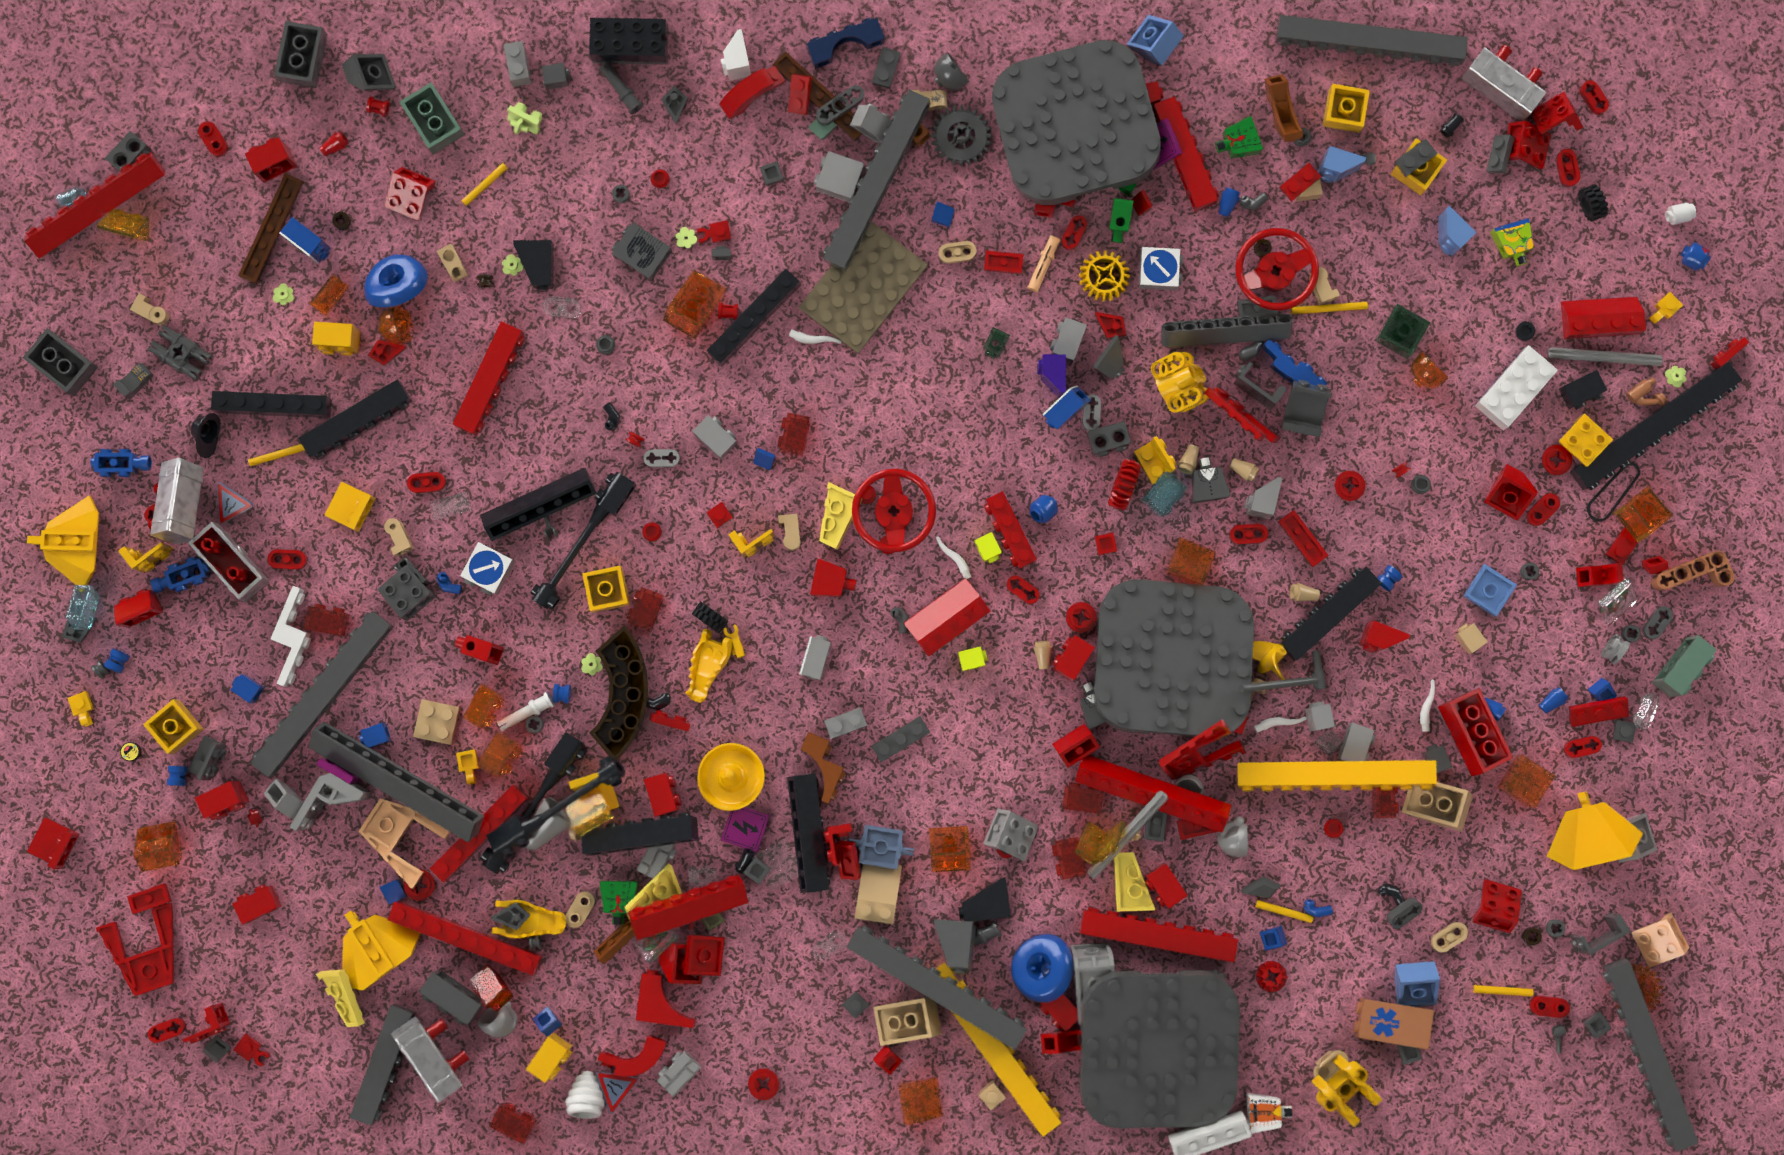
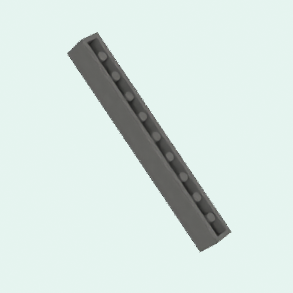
M1280 15L1277 21L1275 42L1280 43L1282 46L1294 44L1300 48L1317 47L1321 51L1336 49V52L1339 53L1352 51L1357 55L1369 53L1375 57H1384L1386 55L1392 56L1396 60L1411 58V61L1414 62L1428 60L1432 64L1444 62L1450 66H1459L1466 60L1468 37Z
M910 89L907 94H903L899 110L893 113L891 118L893 122L890 128L887 127L883 134L884 140L881 145H877L874 152L876 156L873 161H869L866 167L867 173L864 178L860 179L857 185L858 191L856 195L853 194L848 204L850 207L847 212H843L840 218L842 223L838 229L834 230L830 246L827 245L824 249L823 256L825 262L845 272L931 105L929 98Z
M368 612L363 617L362 625L351 632V638L347 643H343L339 647L337 656L331 658L326 663L325 671L322 674L319 673L314 678L313 686L310 689L307 688L302 693V699L298 704L295 703L290 708L288 717L286 719L283 718L276 727L278 729L276 732L270 734L265 739L263 748L258 749L253 754L251 764L268 778L275 776L393 629L394 626L377 612Z
M323 722L313 729L308 746L311 750L467 842L479 833L484 815L328 723Z
M864 925L862 928L858 926L846 948L1016 1050L1027 1031V1028L1024 1026L1025 1022L1017 1017L1014 1020L1007 1016L1008 1012L1000 1007L997 1009L990 1006L992 1002L986 998L981 997L978 999L973 996L974 991L967 987L960 988L957 986L958 982L948 976L945 979L940 976L941 971L933 966L927 968L923 965L924 961L914 956L911 958L907 956L905 949L898 945L894 948L889 945L891 941L881 935L879 938L872 934L874 931Z
M1622 958L1603 965L1605 971L1602 973L1606 984H1610L1611 990L1609 994L1612 1001L1618 1005V1009H1616L1617 1015L1620 1020L1624 1021L1625 1027H1623V1031L1632 1042V1045H1630L1631 1052L1634 1057L1637 1056L1638 1070L1641 1075L1644 1074L1646 1081H1643L1647 1092H1651L1653 1097L1650 1101L1654 1110H1657L1660 1117H1657L1660 1127L1665 1129L1667 1135H1664L1668 1147L1671 1146L1678 1152L1699 1144L1631 963L1626 958Z

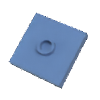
M1483 564L1463 597L1492 616L1497 617L1517 584L1486 564Z

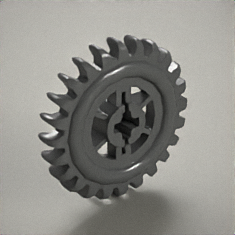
M963 105L960 106L959 111H957L955 106H953V112L946 108V116L940 113L941 121L935 119L934 122L937 126H932L931 128L936 132L930 135L931 138L936 139L931 142L932 145L937 146L934 151H941L939 158L946 156L945 162L947 163L952 160L953 166L957 161L961 167L963 162L970 166V160L977 163V156L983 158L982 152H988V148L985 146L991 145V141L987 139L992 138L993 135L987 132L992 127H985L989 120L982 121L984 114L982 113L977 116L978 109L971 113L970 106H968L966 111H964ZM957 124L954 131H949L952 126ZM973 130L975 132V138L970 136V133ZM958 132L961 133V134L964 132V133H965V137H963V136L958 137ZM948 134L953 135L951 142L948 141ZM969 140L974 141L971 146L966 148L965 144H967ZM957 145H963V149H958L955 147Z

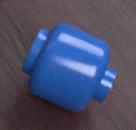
M1693 243L1690 247L1686 245L1680 254L1683 256L1682 264L1694 271L1703 270L1711 259L1709 249L1698 243Z
M1041 495L1030 505V516L1038 523H1047L1058 513L1057 501L1048 495Z

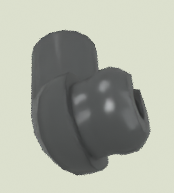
M1263 192L1255 199L1245 195L1240 198V205L1244 209L1257 210L1268 200V197Z

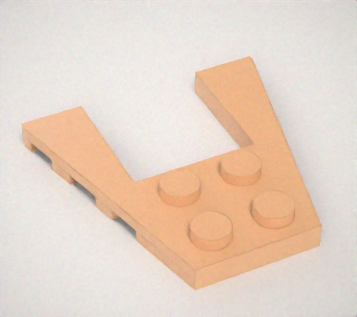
M380 798L359 832L379 852L384 860L391 865L396 873L403 878L409 887L414 889L424 872L394 854L393 850L413 820L444 839H447L450 831L409 807Z

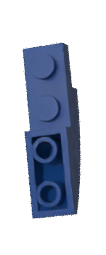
M1269 339L1262 346V349L1274 360L1270 367L1287 381L1293 384V381L1305 380L1310 385H1327V382L1321 376L1317 377L1314 374V369L1308 363L1301 361L1296 366L1294 359L1288 354L1285 355L1277 342H1272Z

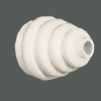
M583 1071L581 1075L576 1077V1082L572 1084V1089L568 1092L569 1097L565 1101L568 1115L583 1119L601 1116L605 1103L594 1072Z

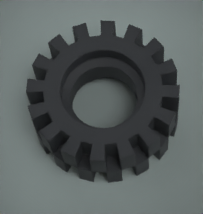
M1596 184L1579 190V205L1582 207V212L1585 213L1584 216L1588 221L1593 222L1608 215V203L1605 201L1606 197L1603 196V191H1600L1599 186L1597 187Z
M701 601L692 612V615L719 634L728 623V620Z

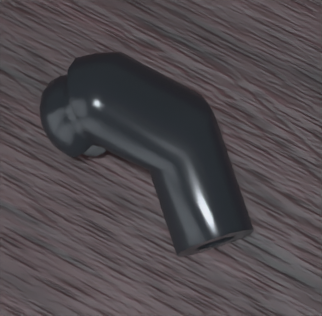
M609 402L603 406V409L609 415L605 428L609 431H614L619 425L620 414Z
M662 693L657 699L648 697L647 707L654 710H661L667 707L671 700L670 694Z
M1385 883L1378 888L1381 896H1392L1397 906L1405 901L1404 896L1396 885Z

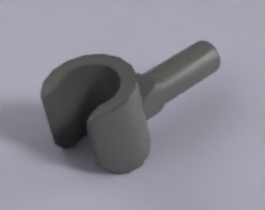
M1370 152L1360 155L1366 157V165L1376 164V155Z
M549 516L544 517L546 523L545 536L549 541H551L550 535L553 533L558 538V533L551 525Z
M1561 1024L1552 1028L1556 1041V1053L1558 1054L1561 1053L1560 1037L1566 1035V1030Z

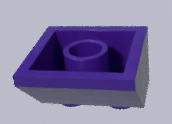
M1043 354L1041 360H1038L1037 375H1041V381L1058 398L1066 392V354Z

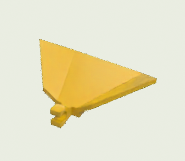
M90 495L49 521L45 530H41V536H27L28 544L40 545V550H43L45 560L82 590L86 589L96 566L99 512Z
M1585 791L1577 793L1582 808L1565 812L1546 856L1572 870L1632 857L1643 832L1607 803L1602 802L1591 805L1588 792Z
M349 911L344 916L352 927L347 930V934L343 937L342 969H345L348 974L352 989H367L410 958L421 933L388 921L387 918L373 915L359 921L355 912Z

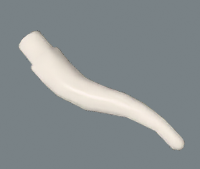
M791 330L789 337L805 344L821 342L842 343L841 340L833 337L809 336L795 330Z
M937 536L936 540L946 555L956 562L963 577L966 579L971 578L970 569L965 560L956 552L948 549L942 543L940 537Z
M1433 679L1431 680L1429 695L1422 705L1420 712L1422 732L1430 731V708L1435 694V682Z
M1304 716L1300 719L1268 718L1255 725L1254 728L1258 733L1275 725H1294L1305 721L1307 717Z

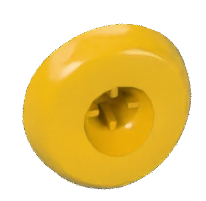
M725 743L716 746L703 757L699 765L697 781L702 796L709 804L721 810L732 811L746 807L758 797L764 784L765 773L763 764L755 752L741 744Z

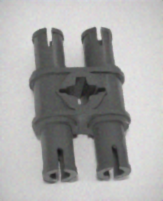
M163 325L161 329L166 331L167 334L159 330L158 335L172 343L169 349H166L156 341H153L151 345L157 349L149 346L148 351L161 358L163 364H168L177 373H184L194 381H198L200 377L195 375L194 372L202 376L203 371L189 363L190 359L195 357L205 365H208L210 361L204 357L212 360L213 355L200 348L198 342H193L184 333H177L167 325ZM179 350L183 352L182 356L178 354Z

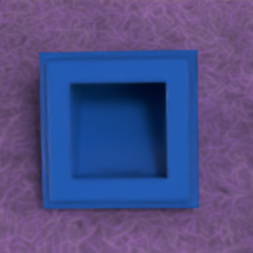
M936 202L931 222L950 227L955 209L941 202Z
M757 448L753 463L771 470L776 457L772 453Z
M1603 678L1599 679L1588 689L1596 701L1612 699L1617 696L1610 682Z
M400 879L380 886V890L388 904L407 897Z
M1282 926L1260 932L1265 951L1287 945Z
M548 1006L533 1018L541 1033L546 1036L552 1034L562 1025Z

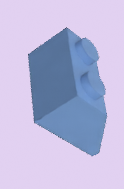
M1148 15L1131 37L1127 46L1148 61L1163 65L1184 35L1174 22Z
M1329 146L1323 155L1318 171L1322 176L1320 180L1325 183H1335L1357 172L1365 162L1366 157Z
M1450 206L1438 217V243L1441 245V250L1447 255L1453 256L1477 233Z
M1435 961L1397 964L1394 975L1397 1004L1412 1007L1437 1005L1440 978Z

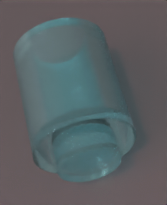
M76 186L56 194V200L60 208L64 206L69 207L74 204L73 200L78 196L82 195L84 197L87 194L83 188L80 189Z

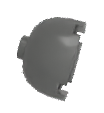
M946 52L937 60L934 66L936 74L934 80L940 88L944 86L948 90L954 91L959 90L970 82L949 53Z

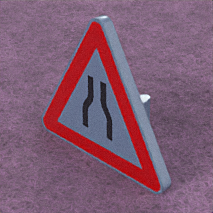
M222 483L217 484L220 524L228 522L253 507L252 502Z
M604 1072L596 1073L609 1113H614L637 1083L638 1079L636 1077H623Z

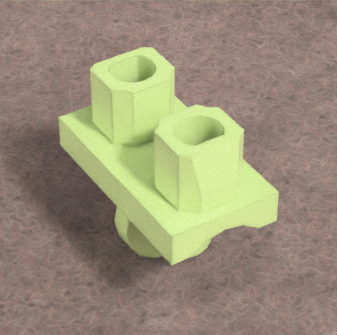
M520 102L514 107L509 106L507 109L509 112L507 120L510 121V125L515 127V134L518 135L521 131L525 133L530 131L536 135L539 133L542 113L535 110L531 115L526 114L527 107Z

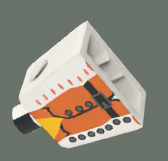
M1246 1093L1247 1122L1251 1133L1281 1128V1118H1292V1106H1281V1100L1278 1097Z

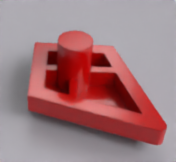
M1095 312V316L1107 339L1113 338L1115 335L1118 337L1126 336L1124 318L1122 316Z
M377 340L368 356L385 366L404 351L406 347Z

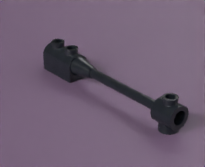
M616 472L615 475L610 473L605 480L608 484L606 488L598 490L594 497L597 499L596 506L590 517L589 524L549 583H542L540 586L536 584L531 590L532 600L544 608L551 610L555 608L560 600L556 586L595 527L609 513L616 517L636 487L633 481L619 472Z
M564 733L544 763L549 770L541 784V788L521 817L529 819L547 791L565 775L570 776L576 768L573 763L576 759L581 760L587 752L584 749L586 746L584 743L571 734ZM490 847L480 857L482 865L495 874L499 872L504 873L510 865L507 862L509 858L497 856Z
M613 756L603 758L599 762L601 768L598 769V777L544 813L529 819L516 815L486 835L492 850L499 857L509 858L515 854L513 849L517 846L519 848L528 846L530 844L528 839L533 836L547 819L601 783L607 786L611 785L612 787L620 785L622 783L621 777L625 775L623 765Z

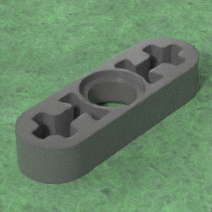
M854 85L817 110V122L820 125L827 126L864 100V90L860 86ZM852 92H859V98L853 97L850 99L851 104L849 105L847 98L852 97ZM843 101L846 107L843 110H838L835 108V103ZM829 107H832L833 112H831L830 114H828V119H827V120H826L825 118H822V119H821V113H823V112H824V114L829 113V112H830V108H829Z

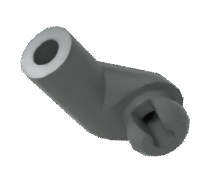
M1254 341L1251 346L1243 348L1239 353V359L1247 361L1248 359L1255 358L1261 350L1264 341Z
M900 607L892 608L890 611L891 616L900 623L899 633L908 634L909 630L904 625V622L909 619V615Z

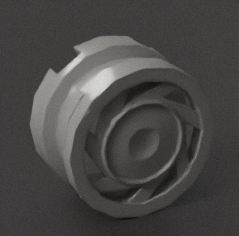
M1615 634L1603 648L1601 656L1610 659L1609 661L1612 664H1616L1627 652L1630 642H1624L1621 636Z

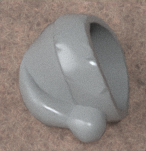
M1238 816L1233 821H1227L1223 833L1218 832L1217 834L1218 845L1227 855L1245 857L1248 854L1247 825L1244 824L1242 817Z
M507 999L502 1002H495L478 1018L480 1029L493 1038L508 1036L513 1032L517 1024V1014L511 1008V1002Z

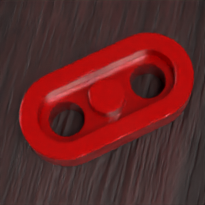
M210 121L201 123L198 127V134L209 152L216 157L224 156L228 151V144L217 126ZM206 128H210L208 133H205ZM219 143V148L215 149V144Z
M1571 149L1561 150L1556 156L1559 179L1562 185L1573 187L1579 182L1581 177L1577 156ZM1567 157L1568 162H1564L1562 158ZM1567 175L1572 177L1571 181L1567 180Z
M439 472L412 474L407 479L408 489L417 494L438 492L446 486V478ZM435 479L440 480L439 485H434ZM416 481L421 482L419 487H415Z
M1553 493L1542 496L1528 510L1526 514L1527 522L1532 526H1540L1545 523L1559 508V497ZM1549 499L1553 501V506L1548 504ZM1535 513L1540 514V519L1535 518Z
M1262 524L1236 525L1230 530L1229 538L1237 545L1260 544L1268 538V529ZM1255 531H1260L1261 537H1256ZM1236 532H1241L1242 537L1240 539L1235 536Z
M275 549L267 557L269 565L276 569L300 570L306 566L308 561L306 554L299 550ZM278 556L282 558L280 563L276 562ZM296 557L301 558V561L298 564L295 563Z
M1537 995L1529 1003L1530 1010L1539 1016L1564 1018L1570 1012L1569 1003L1562 998ZM1540 1002L1544 1004L1542 1009L1538 1008ZM1559 1005L1563 1006V1010L1561 1012H1559L1557 1009Z

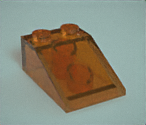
M693 270L667 307L663 321L696 340L724 295L726 288Z

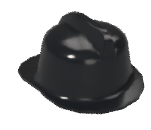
M209 413L206 416L198 415L191 425V435L196 441L197 453L202 458L211 457L216 450L221 419L215 413Z

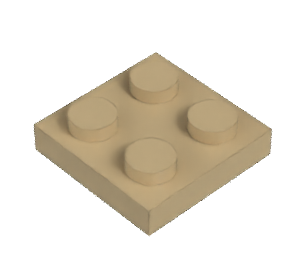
M421 699L413 737L452 745L460 707Z

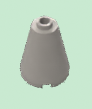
M551 797L545 798L534 816L544 813L559 802ZM561 810L547 819L533 836L528 839L530 844L525 848L537 850L574 824V818L568 810L566 813Z

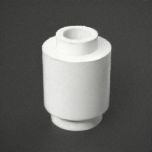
M1692 203L1669 206L1665 212L1666 221L1670 222L1671 225L1689 222L1696 217V209Z

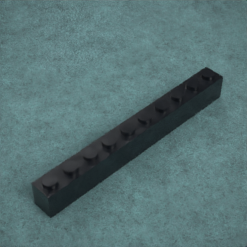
M1730 362L1725 363L1610 443L1588 467L1580 464L1570 471V474L1582 490L1588 488L1590 491L1600 485L1599 480L1602 478L1607 480L1613 476L1616 468L1620 467L1622 469L1631 463L1629 459L1634 456L1636 458L1647 452L1645 450L1646 447L1649 445L1654 447L1662 441L1660 438L1663 435L1670 436L1677 431L1676 426L1679 424L1684 426L1690 422L1693 414L1697 413L1699 415L1708 409L1706 405L1711 402L1713 404L1717 403L1723 398V393L1726 391L1731 393L1739 387L1737 384L1742 381L1741 377Z

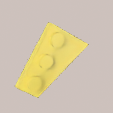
M828 482L825 514L822 519L819 541L838 550L853 520L852 502L855 494Z
M1134 852L1118 853L1114 858L1116 911L1156 910Z
M668 863L625 906L627 915L629 911L636 907H644L652 904L654 901H662L670 898L672 895L682 894L672 865Z
M345 969L317 973L318 979H323L327 986L325 991L328 996L331 994L335 999V1008L347 1027H359L364 1024L362 1012L358 1007L356 995L352 990L349 976Z

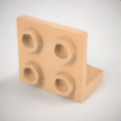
M1672 913L1664 915L1658 922L1632 932V936L1649 967L1685 955L1689 949Z

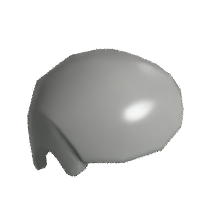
M1183 775L1175 783L1176 786L1203 795V784L1196 776Z

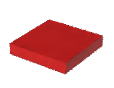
M687 935L683 974L721 976L725 937Z

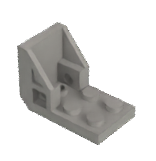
M331 773L319 776L291 823L290 828L295 831L310 829L315 821L313 818L315 813L321 811L325 802L329 805H339L368 800L372 792L358 784H349Z
M1109 942L1070 945L1073 958V975L1076 984L1079 1024H1081V1004L1087 989L1091 988L1098 981V978L1115 972L1114 959Z

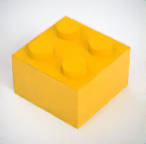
M1332 84L1328 90L1322 126L1360 133L1365 123L1370 90Z
M1416 138L1405 153L1414 148L1421 141ZM1437 153L1435 157L1406 178L1397 166H1395L1390 175L1419 195H1422L1447 159Z
M314 322L312 345L318 348L319 351H322V354L334 355V352H341L343 356H353V353L359 354L361 331L353 324Z
M616 566L582 573L590 612L595 613L630 605L623 567Z
M176 699L171 700L143 724L167 754L177 753L204 730L184 704Z
M552 1033L547 1037L526 1070L544 1083L549 1079L552 1081L561 1071L559 1065L561 1063L564 1064L573 1053L570 1051L572 1045L555 1033Z

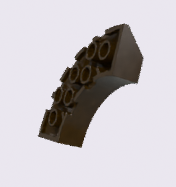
M625 625L596 650L608 673L609 697L605 713L598 724L589 732L603 750L615 759H619L637 735L645 715L648 700V677L644 658L634 637Z

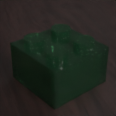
M1396 304L1374 341L1408 359L1414 353L1431 322Z

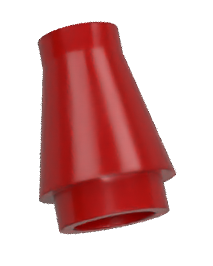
M339 131L338 133L335 132L319 149L326 157L345 149L349 142L345 135Z

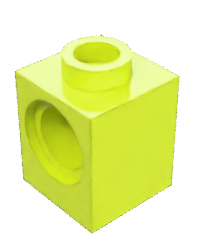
M992 532L974 541L984 562L989 561V563H993L1000 559L999 555L1002 554V551Z
M981 646L958 652L962 672L983 667L985 662L988 661L986 651L981 650Z

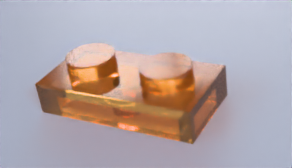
M332 274L309 304L326 316L349 286Z

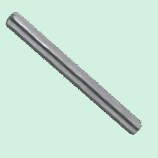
M1551 347L1548 350V357L1554 359L1660 366L1663 362L1662 355L1555 347Z
M1159 791L1087 870L1089 876L1096 878L1167 801L1166 793Z

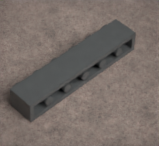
M397 1004L390 1005L349 1118L371 1126L376 1121H380L383 1113L380 1110L381 1106L387 1102L390 1094L387 1091L389 1084L394 1083L397 1073H394L396 1065L399 1066L403 1059V1054H401V1050L391 1033L415 1017L416 1011Z

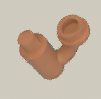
M1653 377L1648 380H1642L1626 393V397L1631 403L1641 406L1658 404L1664 406L1667 402V398L1662 393L1655 394L1653 399L1643 398L1653 390L1652 386L1657 383Z

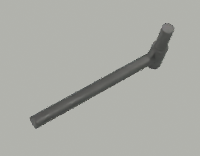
M1320 650L1312 651L1314 671L1311 677L1244 684L1239 686L1240 692L1313 684L1316 690L1326 689Z

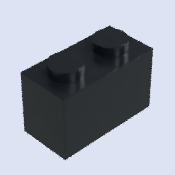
M1598 370L1558 390L1568 409L1575 407L1577 410L1586 405L1585 401L1592 399L1594 402L1604 397L1602 393L1607 391V388Z

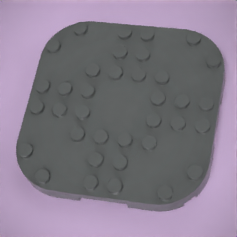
M1099 40L1016 62L1007 67L994 84L992 102L1013 184L1024 198L1026 197L1036 204H1060L1075 200L1076 196L1110 187L1117 189L1138 183L1152 173L1153 168L1159 161L1161 152L1160 135L1141 66L1135 54L1121 43Z
M1141 579L1124 581L1113 587L1106 594L1098 615L1093 697L1098 713L1102 715L1107 723L1123 732L1188 736V738L1196 737L1222 719L1228 725L1231 733L1239 728L1249 712L1251 692L1241 693L1239 690L1240 685L1251 684L1254 620L1246 601L1236 592L1224 587Z
M1182 970L1179 973L1119 971L1098 978V981L1091 988L1087 989L1081 1004L1080 1029L1082 1037L1079 1091L1082 1102L1090 1116L1100 1124L1111 1128L1202 1127L1222 1119L1232 1108L1238 1088L1240 1007L1237 996L1230 985L1219 975L1203 970Z

